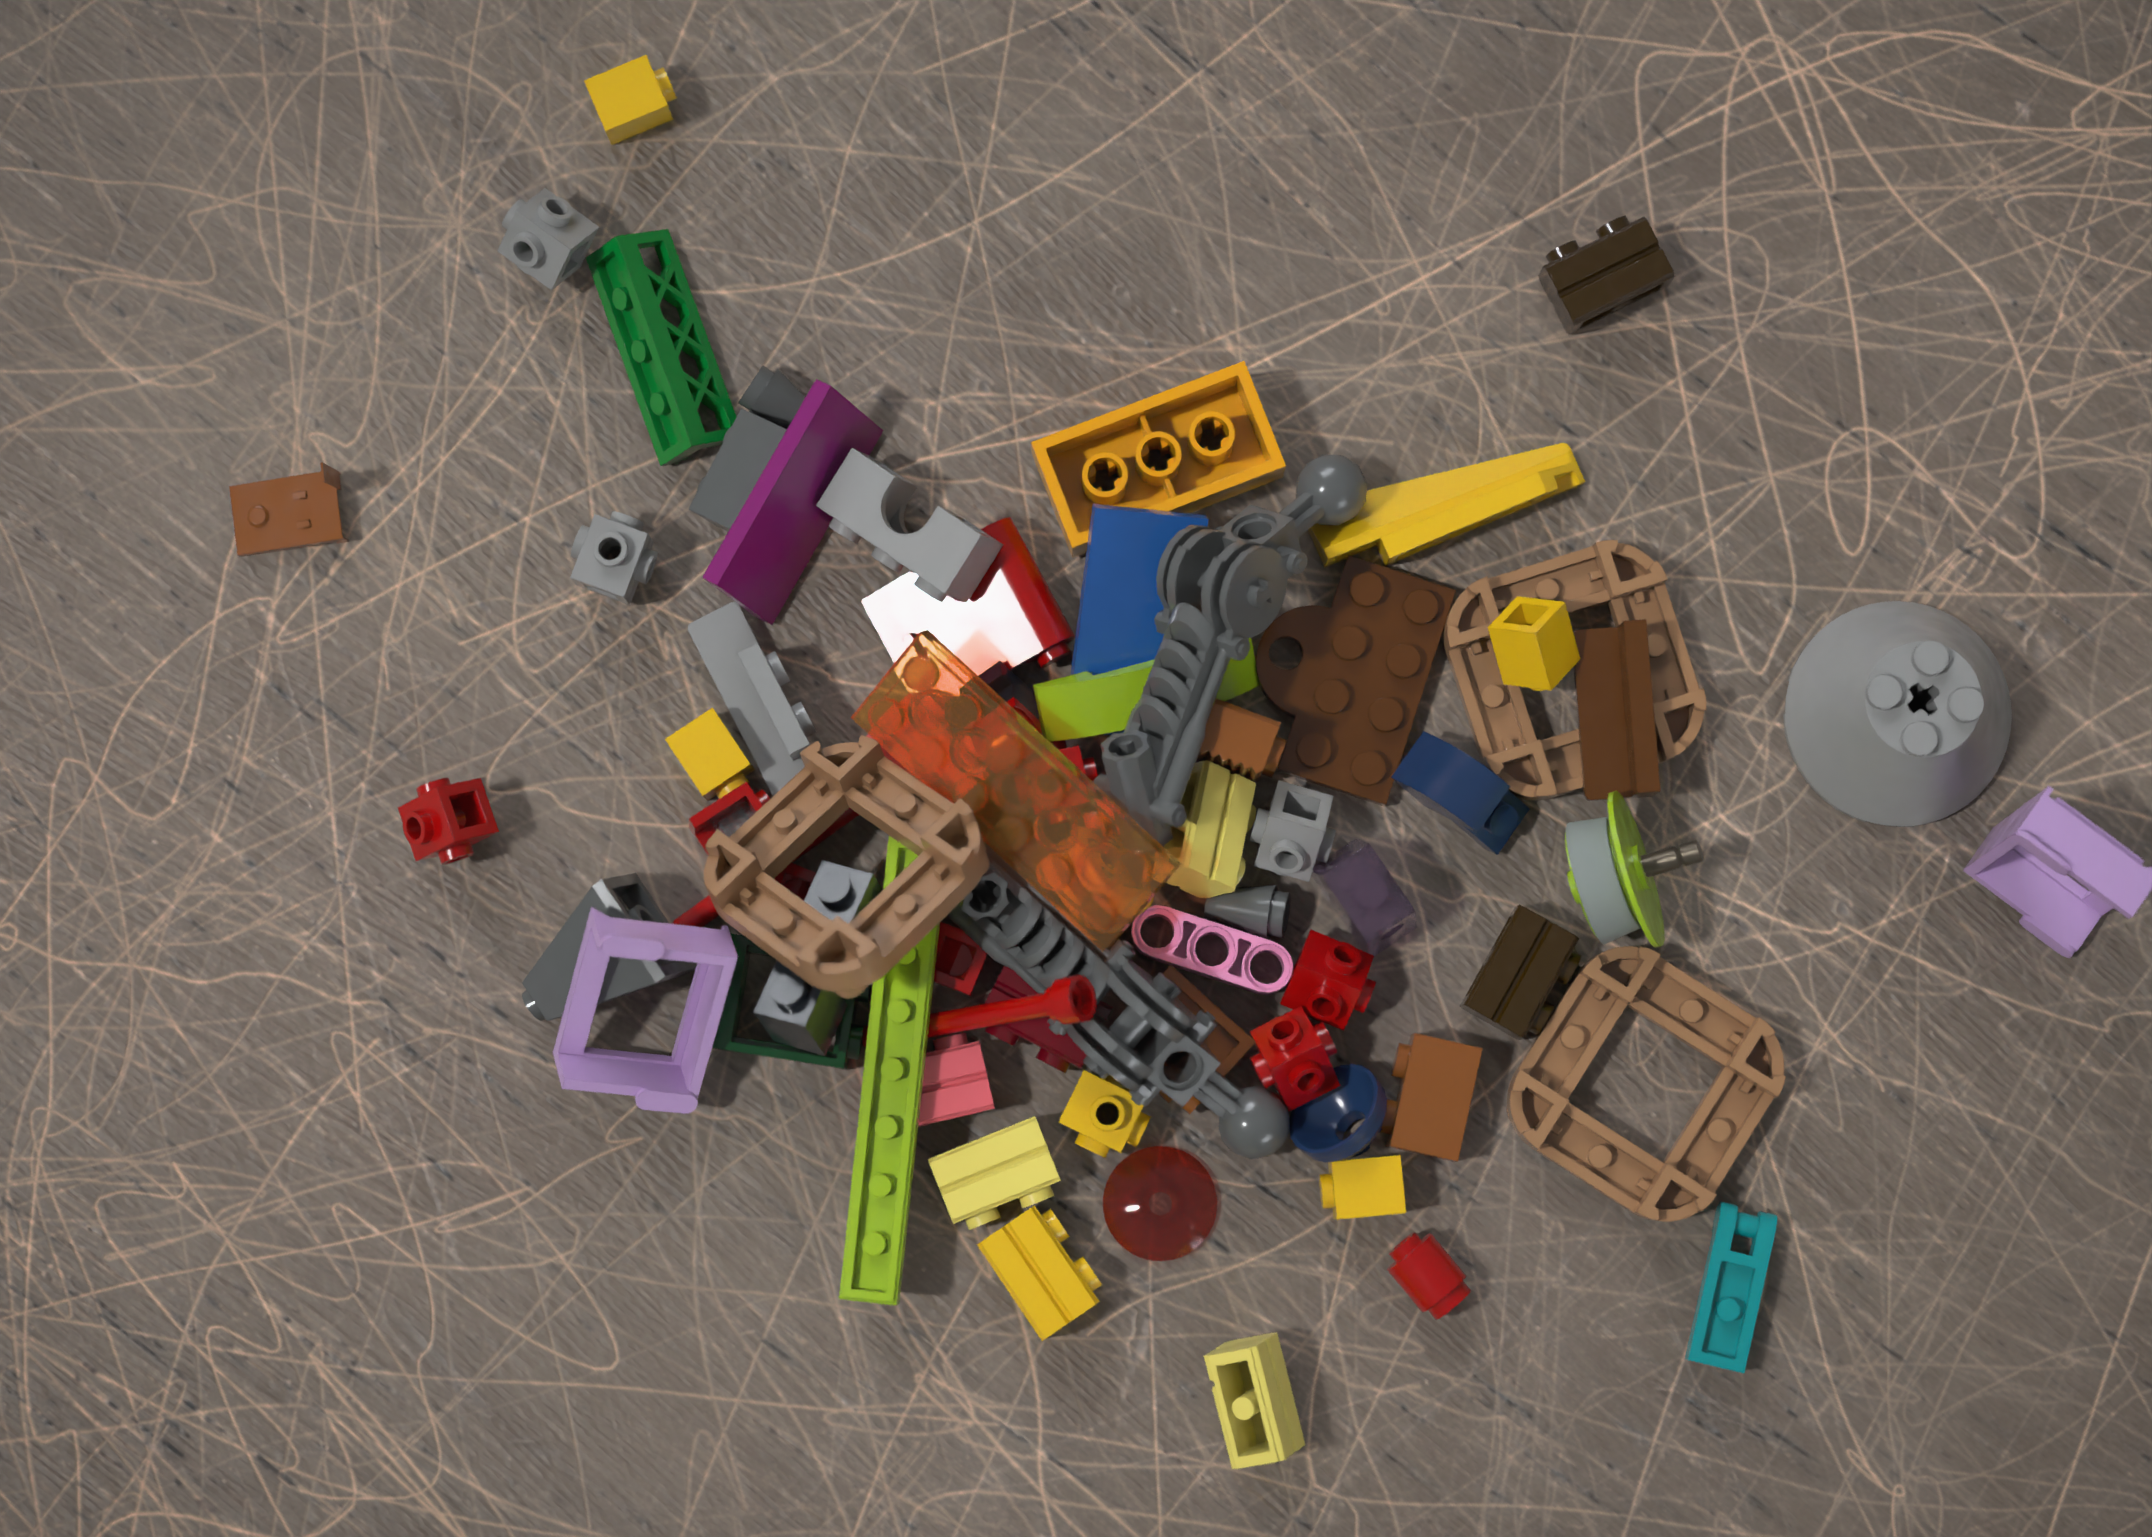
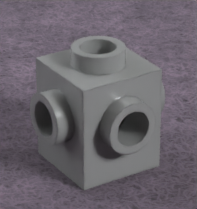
M544 188L527 202L523 199L518 200L507 212L502 222V227L507 231L498 248V252L516 264L521 271L531 275L547 288L553 290L581 267L599 226L572 208L566 200Z
M612 511L610 519L594 514L590 527L585 525L580 527L572 546L571 557L577 559L570 577L572 581L581 588L630 605L638 583H648L658 557V552L651 550L654 543L648 533L642 531L644 523L616 511ZM621 549V553L617 558L608 560V556L612 551Z
M1278 780L1270 810L1258 808L1249 841L1260 844L1254 866L1272 871L1281 876H1289L1309 882L1316 860L1327 863L1336 830L1326 826L1334 796Z

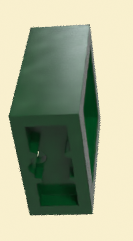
M730 933L738 958L712 1049L847 1070L849 1058L859 1060L864 1025L854 1024L858 1001L868 1003L872 984L866 986L865 990L856 997L843 998L848 1006L836 1031L833 1052H827L825 1056L788 1045L738 1038L737 1033L750 954L772 956L744 935Z

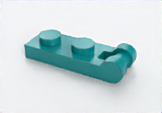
M1719 1202L1714 1216L1711 1242L1686 1350V1360L1745 1374L1776 1233V1214L1759 1211L1757 1216L1738 1212L1737 1205ZM1734 1234L1751 1238L1752 1244L1749 1255L1730 1251Z

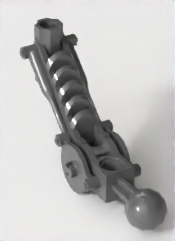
M1324 454L1308 462L1297 477L1296 499L1279 513L1250 504L1224 526L1210 529L1203 525H1189L1178 531L1167 544L1160 558L1156 576L1157 594L1164 606V610L1158 612L1154 619L1157 632L1164 634V637L1145 683L1142 696L1131 711L1124 733H1113L1101 743L1103 751L1102 760L1106 775H1098L1092 784V792L1095 796L1114 803L1125 848L1138 853L1150 849H1161L1173 839L1171 826L1180 827L1185 822L1186 813L1184 805L1180 804L1203 744L1206 722L1220 688L1222 678L1230 658L1238 661L1245 659L1250 649L1248 639L1265 631L1277 617L1284 602L1288 579L1293 574L1299 575L1305 570L1307 555L1301 552L1298 538L1316 523L1319 525L1339 526L1355 518L1365 504L1367 481L1360 467L1345 456Z
M994 826L983 839L989 858L987 872L982 875L976 887L946 916L994 961L1015 971L1038 994L1045 993V990L1052 986L1056 979L1074 975H1083L1089 979L1096 994V1005L1112 988L1128 1005L1112 1025L1095 1012L1091 1020L1069 1025L1061 1024L1059 1021L1049 1018L1048 1023L1050 1026L1048 1028L1056 1035L1061 1034L1065 1036L1068 1033L1070 1038L1087 1054L1083 1062L1092 1071L1099 1074L1101 1078L1106 1079L1108 1075H1111L1122 1085L1130 1089L1131 1099L1138 1106L1142 1104L1147 1107L1160 1091H1163L1182 1107L1193 1096L1219 1116L1221 1139L1230 1151L1249 1159L1269 1157L1280 1149L1290 1133L1287 1107L1279 1095L1259 1086L1239 1089L1216 1071L1221 1063L1204 1043V1040L1218 1026L1214 1021L1216 1018L1208 1011L1205 1013L1200 1010L1196 1015L1193 1014L1177 998L1182 991L1172 981L1168 980L1160 972L1154 978L1131 960L1135 955L1132 950L1134 947L1126 940L1122 942L1118 939L1111 949L1106 947L1066 910L1056 892L1007 847L1011 841L1009 838L1010 833L1003 827ZM1183 1051L1177 1062L1164 1066L1168 1056L1174 1052Z

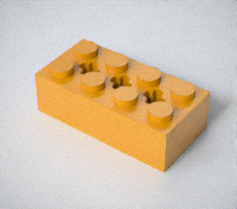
M1245 361L1031 442L1033 459L1072 558L1085 554L1087 551L1093 504L1192 513L1283 478L1286 468ZM1212 429L1213 436L1220 433L1224 436L1220 441L1218 450L1211 451L1208 450V446L1202 448L1199 445L1203 430ZM1159 449L1161 457L1170 454L1172 458L1167 461L1166 470L1155 471L1154 466L1149 469L1145 465L1148 462L1149 451ZM1106 469L1109 477L1115 473L1118 475L1119 478L1114 481L1113 490L1104 492L1101 487L1095 489L1092 486L1096 482V472L1098 470Z

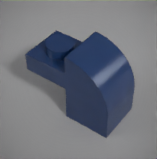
M1423 731L1391 776L1393 780L1422 805L1451 819L1484 849L1496 855L1499 854L1530 810L1509 791L1511 786L1494 772L1455 746Z

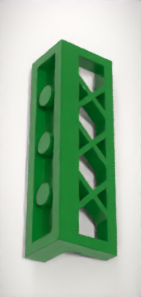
M669 229L615 236L587 256L586 261L660 466L676 464L699 449L722 445L727 430L736 419V414ZM655 248L662 267L659 276L645 266L639 249ZM662 298L677 308L681 319L678 328L664 319L659 306ZM681 350L695 359L700 372L697 381L683 371L678 358ZM700 402L715 413L720 430L705 433L697 411Z

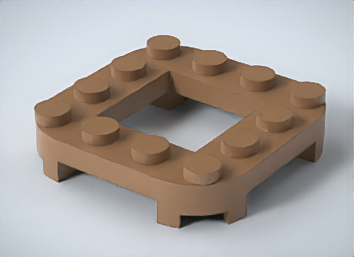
M1604 540L1596 542L1591 547L1495 577L1487 578L1486 576L1469 585L1449 610L1444 626V647L1481 762L1510 785L1509 791L1518 798L1526 800L1554 798L1583 789L1579 729L1544 740H1537L1520 687L1503 684L1487 627L1517 596L1563 601L1566 603L1569 615L1608 603L1616 627L1623 621L1646 619L1658 765L1675 758L1686 750L1699 733L1704 711H1706L1704 688H1699L1665 585V582L1668 580L1657 560L1654 562L1638 548L1618 543V540Z
M863 735L860 736L859 743H839L822 749L819 741H816L800 752L805 767L730 837L717 830L705 845L709 855L704 867V885L720 917L809 984L823 990L834 991L843 998L858 996L865 990L866 986L879 980L889 972L976 887L982 875L989 868V858L973 811L966 802L960 798L953 804L886 758L878 741ZM848 808H851L918 855V857L857 916L847 923L838 916L831 921L774 880V878Z
M1641 946L1616 947L1591 958L1575 975L1514 1072L1507 1092L1506 1113L1518 1136L1530 1148L1628 1211L1652 1221H1678L1703 1211L1717 1196L1715 1194L1716 1190L1774 1097L1780 1095L1786 1076H1784L1783 1052L1778 1039L1774 1035L1776 1032L1766 1021L1760 1017L1755 1018L1660 957L1661 954ZM1626 1006L1722 1067L1663 1162L1569 1103L1568 1100Z

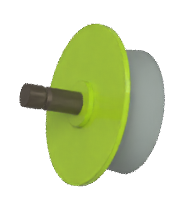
M1613 791L1608 794L1607 798L1608 817L1569 822L1566 825L1565 845L1570 870L1567 871L1570 890L1575 902L1581 904L1592 932L1602 944L1609 943L1642 928L1651 945L1657 948L1663 946L1665 932L1660 900L1653 876L1679 869L1683 865L1690 866L1703 862V853L1696 839L1682 843L1679 847L1672 846L1647 854L1626 801L1618 791Z

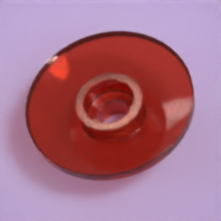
M1152 1146L1130 1154L1114 1168L1104 1189L1103 1213L1110 1233L1125 1250L1146 1260L1169 1261L1189 1254L1206 1239L1216 1218L1217 1194L1209 1173L1193 1156L1173 1147ZM1157 1192L1166 1193L1172 1202L1171 1209L1164 1215L1154 1214L1149 1207L1151 1196Z

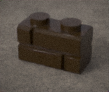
M1621 216L1596 230L1599 239L1579 248L1576 240L1557 247L1546 255L1549 263L1542 267L1538 275L1539 281L1550 302L1554 305L1555 312L1568 335L1668 287L1674 279V270L1663 249L1660 248L1659 242L1645 217L1629 223L1626 216Z
M1517 905L1510 914L1459 1007L1515 1039H1524L1528 1031L1538 1035L1554 1007L1553 1004L1546 1001L1556 981L1566 985L1582 955L1573 951L1580 938L1530 909Z

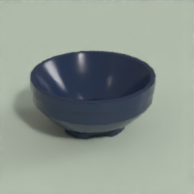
M1347 1064L1334 1067L1333 1069L1340 1086L1293 1109L1291 1112L1289 1128L1292 1141L1303 1153L1316 1161L1335 1162L1359 1156L1370 1149L1371 1142L1382 1130L1381 1127L1387 1109L1385 1089L1375 1075L1361 1065ZM1365 1118L1359 1128L1343 1141L1347 1128L1356 1120Z

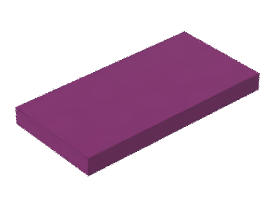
M816 379L705 571L703 579L758 619L773 625L833 519L832 516L816 506L850 450L854 448L870 455L884 430L831 385Z

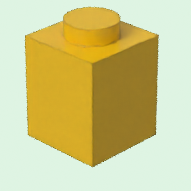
M647 55L584 80L611 145L673 120L667 103L677 99L664 67L653 71Z
M1517 596L1487 627L1504 685L1526 687L1535 691H1552L1580 660L1566 603L1563 601Z
M713 707L665 739L701 795L707 801L716 795L720 799L745 782L749 784L745 776L755 769Z
M1401 1155L1328 1162L1329 1173L1319 1174L1322 1209L1332 1208L1333 1219L1406 1213Z

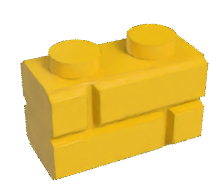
M1034 1205L978 1243L977 1246L1041 1341H1043L1100 1302L1093 1291L1102 1286V1283L1083 1256L1075 1262L1072 1261L1061 1244L1070 1236L1050 1208L1041 1214Z

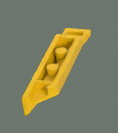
M1559 443L1367 490L1366 502L1355 518L1339 526L1319 525L1316 523L1308 530L1324 568L1347 559L1348 555L1354 556L1377 546L1386 567L1585 483V480L1570 446L1566 443Z

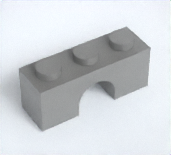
M852 448L816 505L833 517L829 527L856 544L862 537L876 546L871 556L890 569L900 573L905 566L917 574L918 578L914 585L934 599L943 602L946 596L949 595L968 602L1003 544L962 516L940 506H937L924 527L909 534L904 524V511L917 486L876 458Z

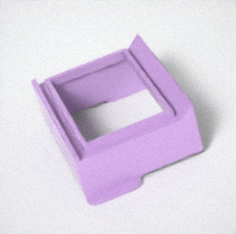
M2048 786L1994 826L1963 871L2023 916L2020 918L2019 923L2023 928L2058 954L2071 958L2081 947L2102 915L2113 908L2128 919L2135 915L2152 890V867H2144L2142 865L2143 859L2059 797L2052 799L2049 795L2054 789ZM2068 875H2070L2083 886H2085L2087 889H2089V891L2082 887L2080 884H2078L2076 881H2074L2072 878H2070Z
M591 907L553 1049L561 1088L635 1096L636 1105L642 1110L682 1114L693 1112L698 1105V1095L738 958L728 926L722 925L721 929L614 918ZM610 956L648 961L667 959L697 963L671 1056L586 1047Z

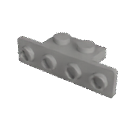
M731 602L690 623L687 629L769 790L774 796L805 767L800 752L811 745L807 737L817 731L802 702L791 706L781 686L790 682V679L776 652L764 655L740 606L736 602Z

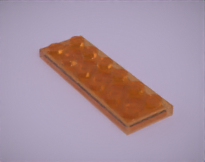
M929 630L921 631L917 634L851 717L915 778L953 804L960 798L966 802L973 811L983 841L1102 952L1111 948L1181 865L1170 852Z

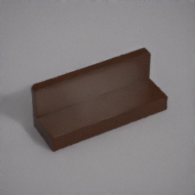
M1646 619L1623 621L1618 627L1575 630L1573 633L1580 660L1573 668L1584 798L1587 801L1607 800L1608 794L1613 791H1618L1624 799L1653 797L1661 789Z

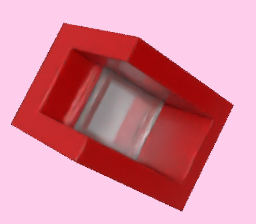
M745 782L690 817L689 829L708 856L705 845L717 830L730 837L767 803L770 797L763 789L754 793L749 784Z

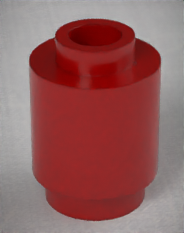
M1413 1232L1388 1253L1394 1262L1388 1267L1387 1271L1423 1313L1428 1310L1436 1320L1450 1312L1471 1292V1289L1463 1281L1466 1278V1274L1431 1233L1421 1239L1416 1232Z

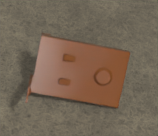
M321 462L320 472L229 486L237 555L243 557L331 542H349V539L344 538L342 533L337 490H341V473Z

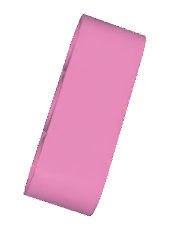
M1150 906L1146 911L1137 916L1132 924V942L1141 955L1255 994L1269 995L1276 993L1288 983L1292 976L1293 962L1291 955L1280 944L1170 907ZM1161 917L1171 924L1174 932L1173 939L1167 946L1152 948L1142 940L1140 934L1141 926L1149 918ZM1216 935L1226 943L1228 949L1227 958L1220 965L1207 966L1197 958L1195 946L1197 941L1203 936ZM1265 952L1271 953L1279 959L1282 966L1279 980L1271 984H1262L1255 980L1250 971V962L1255 955Z

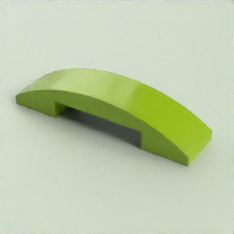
M1251 637L1248 639L1250 649L1246 658L1241 661L1230 658L1216 696L1217 699L1226 701L1260 685ZM1154 660L1097 675H1092L1085 671L1033 685L1043 739L1046 742L1125 730L1131 711L1142 696Z

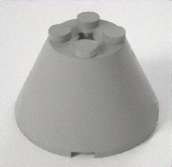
M1887 601L1853 609L1827 624L1808 642L1798 656L1788 679L1789 684L1786 693L1783 721L1786 741L1791 756L1805 781L1824 801L1838 811L1859 821H1867L1885 826L1913 827L1943 819L1974 800L1990 783L2004 759L2012 723L2011 699L2004 673L1996 657L1979 635L1956 617L1934 607L1914 602ZM1908 703L1911 706L1913 712L1909 709L1907 705Z

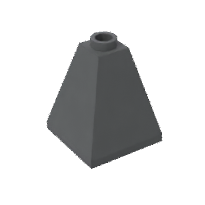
M636 873L601 879L594 884L524 979L522 984L526 991L522 993V998L526 1007L535 1018L540 1021L544 1019L550 1021L562 1017L591 907L609 917L669 924ZM610 956L597 1005L689 974L696 969V963L667 959L648 961Z

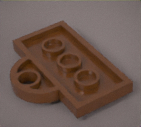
M1348 555L1330 608L1317 605L1297 607L1283 613L1268 626L1258 645L1255 659L1260 688L1273 706L1286 715L1294 717L1277 772L1385 807L1394 782L1391 776L1400 764L1456 590ZM1290 639L1298 644L1301 649L1302 659L1296 667L1284 670L1276 667L1271 662L1269 648L1277 640Z

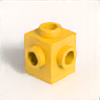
M1083 1070L1058 1123L1079 1133L1074 1142L1075 1144L1106 1158L1110 1148L1121 1153L1126 1143L1137 1147L1151 1116L1141 1112L1143 1105L1138 1106L1131 1099L1132 1095L1129 1093L1130 1089L1122 1085L1111 1075H1108L1104 1080ZM1102 1104H1112L1117 1108L1119 1116L1114 1124L1103 1125L1098 1121L1096 1111Z

